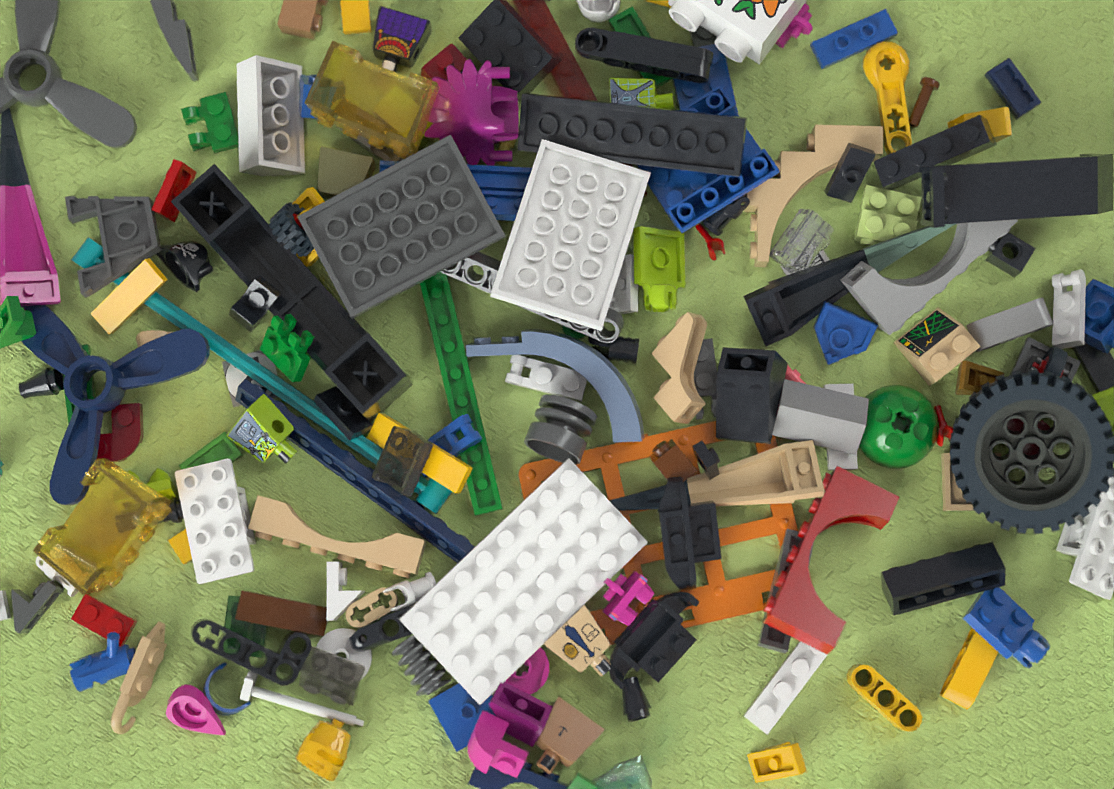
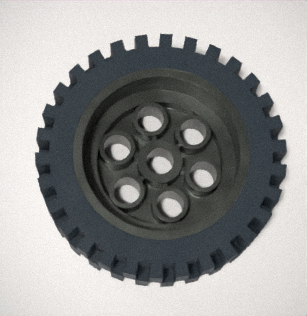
M1020 370L1013 371L1012 375L1004 377L1003 374L996 377V381L993 383L986 382L981 386L982 389L978 393L974 391L969 397V402L961 407L960 415L953 424V433H951L950 439L951 467L955 476V482L958 489L961 488L966 502L970 501L973 504L974 511L978 514L981 512L985 514L986 520L992 524L995 521L1000 522L1003 529L1010 530V526L1017 527L1018 533L1026 534V529H1034L1035 534H1043V528L1051 527V531L1054 532L1060 530L1059 525L1066 522L1068 527L1075 524V517L1081 515L1085 518L1090 514L1088 508L1092 504L1095 507L1098 506L1102 501L1100 494L1102 492L1107 493L1110 487L1108 483L1109 477H1114V435L1109 420L1091 394H1088L1078 383H1072L1065 376L1058 377L1055 376L1054 372L1049 371L1038 373L1037 370H1028V373H1021ZM1043 417H1049L1054 420V424L1051 429L1043 431L1037 427L1038 421ZM1010 419H1021L1024 422L1023 427L1019 431L1009 430L1007 423ZM1066 442L1070 447L1066 454L1057 455L1053 452L1055 444ZM1003 443L1009 447V452L1004 456H996L992 452L993 447ZM1027 443H1036L1039 446V451L1032 456L1024 454L1022 450ZM1045 467L1052 468L1055 474L1051 479L1043 480L1038 476L1041 469ZM1014 468H1020L1025 472V475L1021 480L1014 481L1008 477L1009 472Z

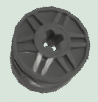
M550 394L542 395L539 401L540 408H537L535 412V417L540 422L530 424L524 443L534 452L549 459L564 463L570 458L575 465L580 464L587 445L581 437H589L591 435V427L595 425L597 415L588 407L566 397Z

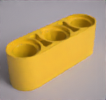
M973 628L969 631L940 692V696L965 709H969L975 701L998 654V651Z
M857 664L849 669L847 672L849 685L890 723L900 730L909 732L919 728L922 723V715L919 709L869 665ZM864 669L868 673L869 679L865 685L860 686L856 682L855 677L859 670ZM886 689L890 693L891 698L887 705L882 706L877 698L879 692ZM908 709L913 717L911 723L904 726L900 722V714Z

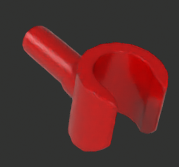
M701 223L697 224L695 228L707 243L710 259L717 260L716 250H720L726 255L723 240L713 238Z
M937 405L934 407L939 423L936 443L942 447L944 437L949 438V440L951 439L953 427L947 425L941 405Z

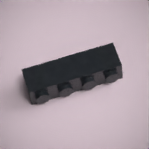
M978 115L873 162L883 188L893 190L921 178L919 167L952 165L997 144L988 120Z
M993 542L977 544L967 549L948 552L941 556L922 559L915 563L892 567L882 571V590L895 616L1005 586L1006 567Z

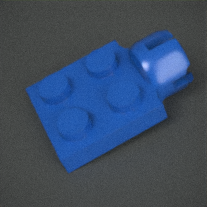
M999 587L980 592L963 617L1005 659L1013 656L1026 668L1032 667L1030 662L1038 663L1042 660L1050 648L1049 642L1032 628L1035 620Z

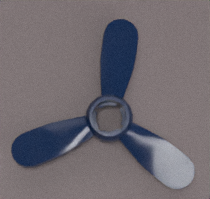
M46 305L21 306L24 310L32 312L36 329L35 336L21 342L39 359L65 375L63 383L65 394L69 401L76 406L60 444L50 479V494L54 501L62 505L72 506L84 499L89 490L96 463L103 414L112 411L121 403L126 390L165 383L196 372L206 364L210 355V346L202 333L192 329H181L149 341L113 362L105 357L88 355L74 333ZM98 371H104L107 379L104 390L95 399H88L86 392L88 381Z

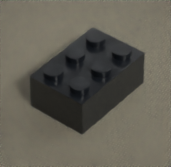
M493 0L458 37L482 64L486 60H490L492 67H510V78L495 79L503 87L518 91V99L522 98L523 93H531L561 61L559 56L506 0Z

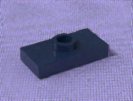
M1010 57L986 72L985 77L1005 105L1009 107V111L1016 120L1042 103Z

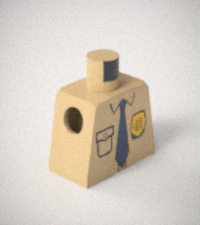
M585 605L543 643L548 649L580 673L589 665L601 677L611 669L610 660L603 653L611 644Z

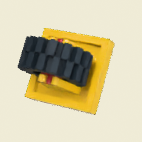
M314 187L307 188L293 203H286L269 221L271 222L269 226L273 229L271 232L273 235L278 236L277 241L279 243L283 242L285 249L288 250L290 248L291 253L296 254L306 267L312 266L319 259V256L297 216L325 202Z

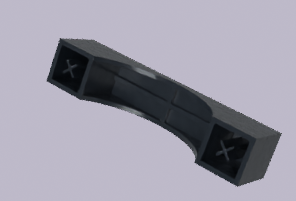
M215 164L171 201L248 287L260 275L281 292V295L269 311L274 316L278 315L283 321L286 314H291L297 320L291 332H295L299 337L306 330L314 336L313 342L306 352L370 423L377 417L378 413H382L413 385L408 376L354 318L350 317L344 307L320 283L302 261L291 253V249H285L283 247L285 244L277 241L278 236L273 235L271 232L273 229L270 228L265 219Z

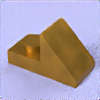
M962 361L958 369L955 394L972 395L974 391L978 393L982 389L981 386L986 382L993 383L996 381V377L1003 375L1004 372L970 361Z

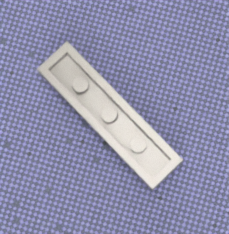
M799 641L743 716L764 733L768 734L826 658L827 654Z

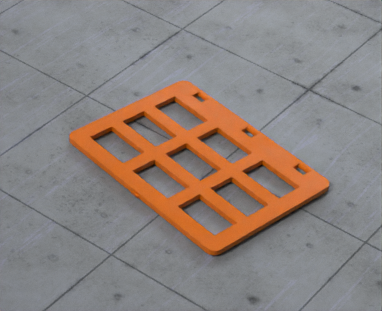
M716 421L651 436L644 434V439L640 442H619L584 451L580 464H576V466L582 472L601 468L608 500H613L625 496L618 464L649 458L653 454L652 450L662 441L668 442L672 439L697 470L690 476L692 477L700 474L692 446L700 441L707 445L725 440L716 438ZM773 435L771 444L755 443L757 454L778 447L776 438ZM548 458L524 464L519 470V480L524 500L562 462ZM770 504L772 513L770 518L718 529L720 547L777 534L781 550L786 529L798 531L792 504ZM625 510L619 512L631 523L629 514L647 510ZM662 542L644 546L621 568L624 569L625 577L628 579L634 571L643 575L641 564L663 560ZM721 560L705 561L703 565L708 585L696 587V589L678 591L688 592L700 602L697 606H689L684 609H691L694 619L685 620L681 625L684 628L762 611L766 602L763 603L762 592L770 591L775 570L725 581ZM665 595L652 597V598L649 600V602H650L652 599H654V600L656 601V600L660 599L661 597H663V596H665ZM634 597L628 606L637 613V617L649 602L643 604ZM603 609L590 611L599 627L605 630L610 644H615L614 641L628 625L618 620H612L602 612Z

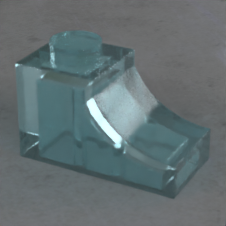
M642 755L616 764L605 774L591 780L603 789H652V779Z

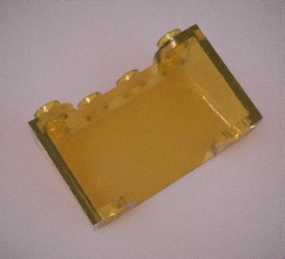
M332 40L305 100V104L310 109V114L317 118L316 122L327 128H332L333 125L342 128V133L354 139H357L358 136L368 139V144L379 149H383L386 146L393 149V153L398 157L406 159L418 152L439 91V85L435 81L412 72L409 77L366 61L358 50Z
M107 458L95 460L80 482L83 486H91L84 499L78 503L64 525L48 528L33 550L83 595L100 592L109 586L111 588L117 586L124 577L122 572L138 558L139 548L153 537L156 524L162 521L171 511L169 507L170 499Z

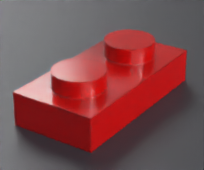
M173 159L151 210L164 219L175 222L180 211L171 201L192 184L197 172L182 161Z
M89 594L83 596L71 620L106 639L109 633H118L119 646L125 645L137 623V620Z

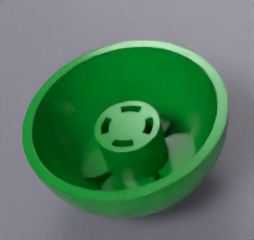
M888 385L872 391L865 397L869 399L867 421L859 448L868 459L886 468L902 469L919 463L931 452L937 440L938 418L934 407L922 393L903 385Z

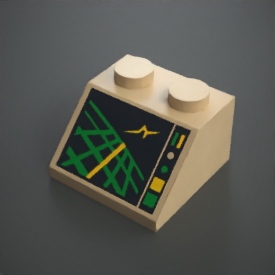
M936 308L894 342L896 347L929 386L936 383L981 347L960 322L939 308Z

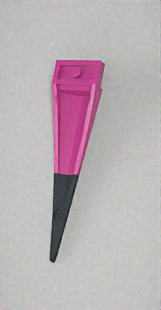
M9 107L1 113L0 305H2L7 296H18L20 306L59 304L61 299L58 274L34 200Z

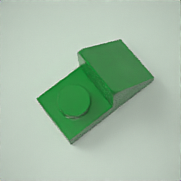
M7 296L0 306V349L36 335L32 312L24 310L20 306L18 296Z

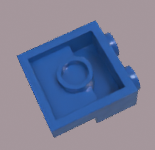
M1092 279L1086 286L1084 342L1108 354L1114 348V288Z

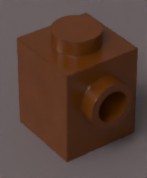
M672 439L668 442H660L652 450L653 454L649 456L666 479L682 476L683 481H685L697 471Z

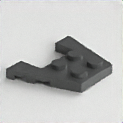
M88 196V198L65 197L68 219L72 223L98 217L105 263L77 271L80 292L85 298L140 265L145 259L151 258L162 251L155 212L151 210L153 201L149 197L114 196V199H100L98 196Z

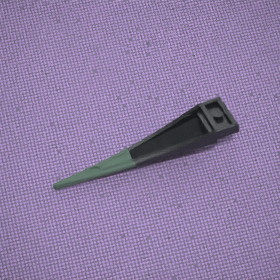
M945 224V227L937 228L926 226L772 280L768 282L769 285L743 296L765 346L767 347L793 335L819 315L825 301L834 304L849 293L841 279L861 261L873 267L877 272H880L899 258L955 224Z

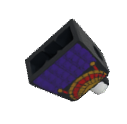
M379 6L373 52L376 58L383 60L379 71L381 74L394 78L399 65L408 68L414 66L432 32L429 20Z

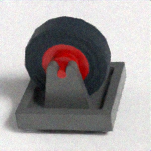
M1028 337L1025 339L1009 376L1012 375L1013 371L1019 370L1021 373H1028V370H1037L1038 373L1049 371L1054 372L1055 376L1058 377L1065 376L1072 382L1081 362L1068 356L1066 351L1058 347H1048Z

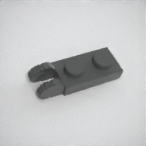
M710 338L703 339L694 371V383L700 397H711V412L714 418H716L717 369L713 339ZM703 408L695 415L696 420L703 419Z

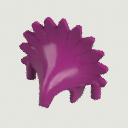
M466 59L463 72L461 73L453 65H448L446 69L448 80L436 76L433 77L432 84L437 92L423 94V100L432 108L421 112L420 118L433 123L425 131V137L440 138V141L451 135L462 157H466L468 165H477L480 158L487 166H494L495 162H512V150H494V143L519 138L518 91L492 85V78H510V67H492L491 61L486 60L478 71L472 60Z

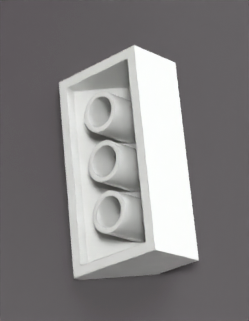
M257 55L237 64L239 172L258 176L299 175L305 173L304 122L299 113L300 75H302V66Z

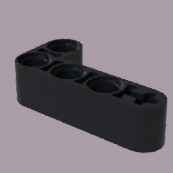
M206 618L199 619L191 628V636L199 646L283 686L290 685L296 680L312 648L310 638L304 633L297 631L288 633L278 651L275 652ZM206 625H210L209 630L219 636L220 630L224 632L218 639L216 648L212 646L215 640L209 637L200 640V634L197 632L199 627L205 628ZM232 637L238 639V650L234 653H226L223 649L226 639ZM295 637H302L305 643L304 648L300 652H292L290 650L291 640ZM255 651H263L265 654L263 664L260 666L251 665L250 655ZM284 663L289 664L291 667L290 675L285 679L278 678L276 676L277 667Z

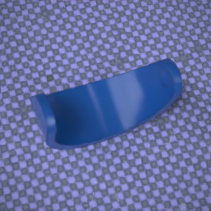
M224 662L212 670L207 677L203 687V694L210 701L215 713L233 715L250 706L251 702L249 701L235 709H225L217 705L209 693L210 679L216 672L227 666V663Z

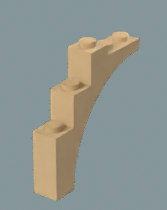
M815 125L811 134H807L806 147L807 151L811 152L781 151L778 160H774L780 173L773 177H778V179L770 178L741 196L748 197L750 200V204L744 212H755V214L750 216V231H755V242H750V259H755L754 267L767 266L770 256L771 239L777 220L785 206L798 191L812 180L835 169L848 143L874 150L876 156L873 161L881 157L883 154V126Z

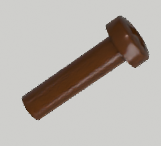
M930 77L921 78L920 85L923 87L909 118V125L915 128L919 126L933 90L937 91L940 86L938 81Z

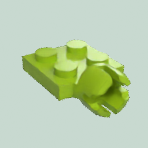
M643 226L633 228L634 284L643 287V306L645 310L650 312L651 304L653 312H666L669 308L675 310L677 307V289L685 288L684 233Z

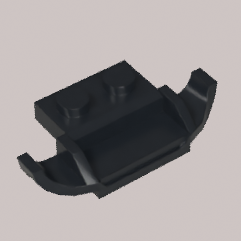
M682 476L667 478V486L658 508L665 569L680 591L696 589L697 586L695 563L722 559L716 505L713 500L688 504Z
M673 592L656 601L652 599L614 641L616 646L611 654V669L609 670L612 681L619 688L623 689L625 686L624 678L631 668H634L637 672L642 668L659 683L697 640L681 625L684 619L679 614L686 607L697 606L700 602L688 592Z

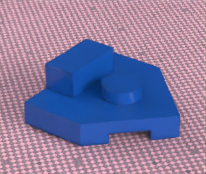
M825 301L813 327L826 363L830 365L838 362L840 359L866 351L878 324L838 305Z

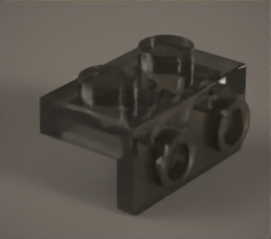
M393 426L374 469L372 478L375 481L388 483L401 495L411 497L434 444L416 431Z
M312 647L301 668L299 686H302L309 693H320L328 696L338 704L347 703L353 706L358 695L359 683L365 672V666Z

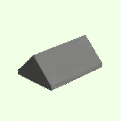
M784 379L773 436L799 442L813 440L816 446L856 455L866 427L869 399Z

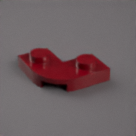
M141 403L119 404L111 411L112 433L100 434L95 464L127 460V457L135 452L139 443H142L143 410Z

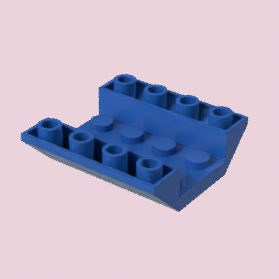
M721 85L681 109L684 111L738 116L734 104ZM747 128L742 172L739 177L635 164L638 169L651 172L647 185L672 223L681 233L689 230L780 173L765 149L761 150Z

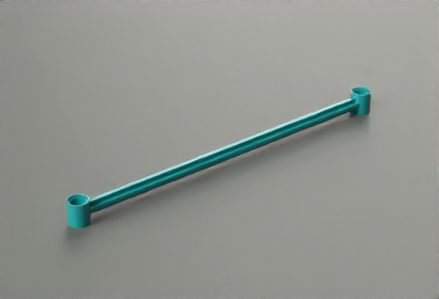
M88 237L71 260L83 269L105 263L103 247ZM125 273L113 282L119 286L130 273ZM155 292L144 303L178 328L192 329L202 333L207 339L212 352L418 495L415 500L433 513H438L452 493L450 489L434 479L426 480L363 435L349 441L313 400L158 292Z

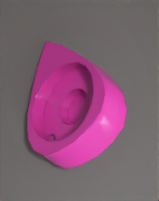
M187 684L179 686L173 691L168 700L166 715L173 724L201 733L226 734L210 701L202 691Z

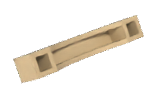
M259 495L257 496L248 529L256 531L254 537L271 541L272 536L283 538L282 544L299 548L300 543L311 546L310 552L324 556L327 555V551L339 553L337 557L339 560L354 563L355 558L365 560V567L382 571L383 566L394 568L393 574L409 578L411 573L418 575L427 542L400 533L370 542L349 543L333 540L310 528L298 517L290 504Z

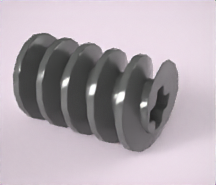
M412 635L398 644L393 650L392 655H403L398 665H409L404 675H415L410 685H421L416 695L428 696L449 683L451 679L441 680V677L446 672L445 669L435 670L439 661L437 659L429 660L432 654L428 650H423L424 645Z

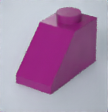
M506 682L499 683L489 704L497 717L509 722L506 734L533 747L543 731L553 709L551 705Z

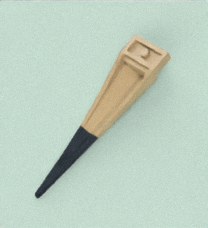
M813 440L783 444L718 468L720 475L709 480L706 473L689 477L684 481L688 504L712 500L716 506L794 503L795 500L824 496V487ZM667 484L609 501L618 511L658 509Z

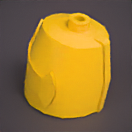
M333 719L332 723L319 720L305 737L295 758L319 776L329 781H335L347 759L351 735L342 729L344 723Z

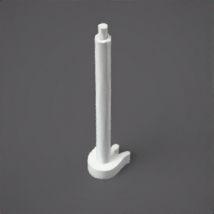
M248 671L240 695L241 700L249 702L251 696L331 720L336 719L351 726H354V724L363 726L364 724L363 720L356 719L357 716L257 687L255 683L258 674L252 671Z

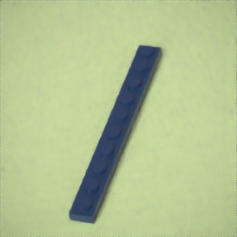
M244 379L238 386L235 401L248 409L259 397L265 394L293 425L294 430L287 439L456 563L460 562L475 547L465 536L457 534L447 527V524L442 519L434 517L425 511L420 503L412 501L402 494L397 486L389 484L380 478L375 470L365 467L358 462L349 451L342 450L327 435L320 434L313 429L304 418L297 417L287 410V407L282 402L272 399L259 385L252 384Z

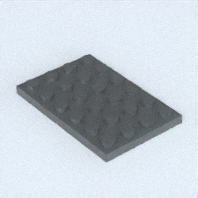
M451 135L297 216L352 319L505 238L503 230Z

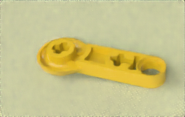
M883 41L867 50L863 58V69L867 78L876 89L881 126H883L884 148L889 155L896 152L891 147V140L894 138L902 139L905 142V147L912 145L904 92L910 60L907 52L900 45L894 42ZM883 59H888V63L892 62L893 65H891L889 70H884L885 66L881 68L880 64ZM892 112H895V116L901 117L896 124L897 131L892 132L894 129L893 120L888 119Z

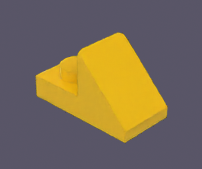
M785 742L747 754L756 783L807 772L798 743L790 744V742Z

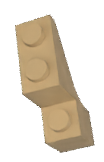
M690 312L682 315L676 321L675 327L668 335L659 340L657 348L651 353L671 376L670 379L661 384L660 391L654 396V399L673 422L688 424L706 404L695 387L694 371L707 328V322L702 315Z

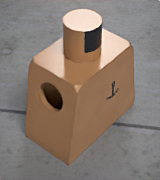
M560 697L552 705L553 709L545 727L535 742L536 746L544 751L536 764L549 774L552 773L558 762L569 768L605 730Z

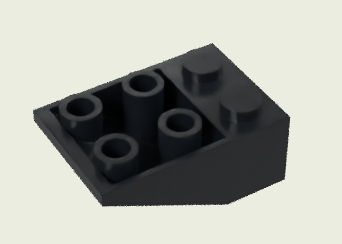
M723 347L717 371V439L771 444L788 365L776 350Z

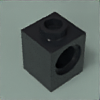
M1008 232L990 245L988 250L990 253L986 261L1015 278L1023 271L1036 248ZM1003 247L1012 250L1013 259H1008L1003 255Z

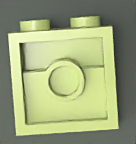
M866 185L853 241L860 242V246L866 248L916 230L921 197Z

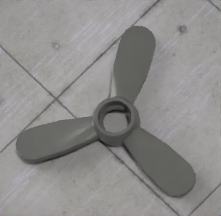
M15 0L19 51L11 55L5 63L3 77L0 78V114L18 101L32 107H42L51 104L75 127L108 147L122 148L131 143L136 136L137 130L135 117L127 109L105 96L64 80L61 69L49 55L58 23L60 0ZM39 64L46 69L47 75L42 85L35 90H24L19 84L22 72L31 65Z

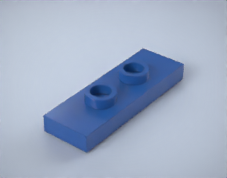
M884 9L811 42L810 47L821 69H825L867 50L877 43L897 36L898 32L887 10Z

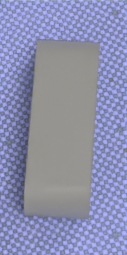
M1038 298L966 325L971 336L981 346L976 350V352H980L1053 325V321L1044 298Z

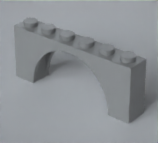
M1018 220L958 223L953 242L947 253L933 268L919 276L908 279L886 278L881 276L873 267L861 261L841 279V282L871 320L878 324V328L890 335L901 329L905 321L914 313L921 311L925 307L926 302L935 294L942 292L954 277L965 272L972 261L978 256L985 254L989 250L990 245L999 237L1006 235Z

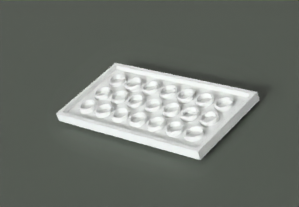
M568 458L399 620L481 705L497 689L499 683L505 682L547 639L605 585L604 581L606 578L611 579L648 542Z

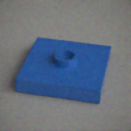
M460 683L428 701L456 752L468 746L469 739L483 710L496 716L489 705L493 697L492 694L480 705Z

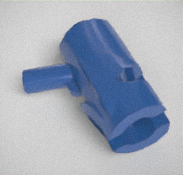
M116 632L109 633L107 635L106 650L84 656L69 664L73 669L70 670V674L77 691L81 692L93 688L94 681L102 685L107 683L108 680L127 674L136 649L134 647L130 648L128 644L119 646V634Z

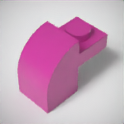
M484 710L468 742L469 758L474 766L485 774L489 766L499 769L502 773L517 778L529 752L503 741L502 738L509 722Z

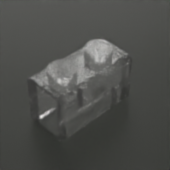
M799 209L771 250L770 257L791 274L815 266L814 259L820 251L827 248L830 244V236L834 228L822 220L823 218L815 211Z

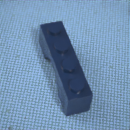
M528 761L524 762L517 778L502 773L499 769L489 766L486 774L475 767L468 782L469 785L478 789H502L507 785L519 782L531 784L538 789H567L569 786L559 781L560 775L554 772L551 774L545 771L540 773L531 769L533 764Z

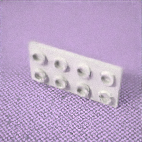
M224 459L176 471L175 478L197 583L203 584L253 572L254 564L250 545L256 544L253 530L248 529L251 517L245 489L237 487L232 460Z
M1109 477L1108 483L1110 487L1107 493L1102 492L1100 494L1102 501L1098 506L1095 507L1092 504L1088 508L1090 514L1085 518L1078 515L1074 518L1076 523L1069 527L1065 522L1056 551L1063 554L1077 556L1069 582L1107 600H1111L1114 592V477Z

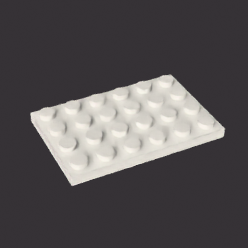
M542 139L491 291V297L602 331L651 172Z

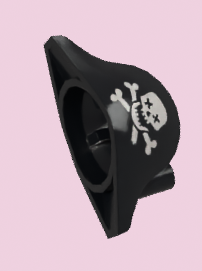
M183 241L168 245L161 244L162 251L156 254L184 286L195 292L200 290L201 280L213 272L207 249L198 242Z

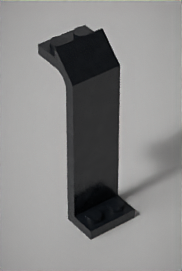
M1080 154V157L919 167L922 182L921 225L937 228L945 227V224L1092 215L1114 211L1113 154Z

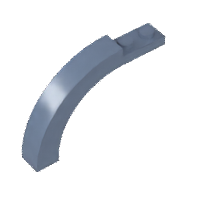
M525 329L521 331L522 341H519V336H504L500 342H491V337L474 338V343L466 345L467 357L528 354L549 357L567 364L584 376L600 395L609 414L613 442H640L644 439L640 409L627 381L605 356L588 344L569 335L554 331Z

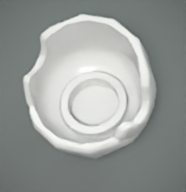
M577 0L583 16L593 22H603L610 19L620 8V0Z

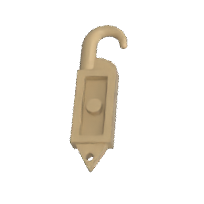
M158 622L146 637L142 636L119 690L121 694L111 717V727L117 734H125L133 726L136 720L134 716L122 726L128 706H135L142 698L145 699L147 692L152 686L158 665L163 660L167 644L164 643L165 624L162 622Z

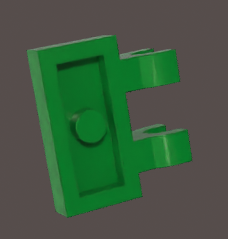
M226 92L199 98L200 107L189 106L181 108L186 125L205 120L208 130L207 133L197 132L188 134L193 151L212 146L215 154L239 147L238 132Z
M286 314L284 321L276 315L271 320V326H268L260 350L293 383L301 382L311 359L306 354V351L313 342L314 336L306 330L299 337L295 332H291L297 322L291 314Z

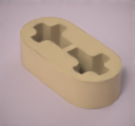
M380 588L355 601L346 610L347 622L353 627L362 628L392 612L390 609L398 604L397 594L393 590L384 593L383 591L386 588ZM381 593L385 596H392V600L389 601L390 607L387 609L383 605L377 608L373 606L374 603L380 600L379 594ZM355 607H358L360 610L370 607L371 611L363 616L364 622L361 623L359 620L352 619V616L355 614Z

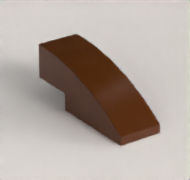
M242 590L235 619L324 636L327 625V607Z

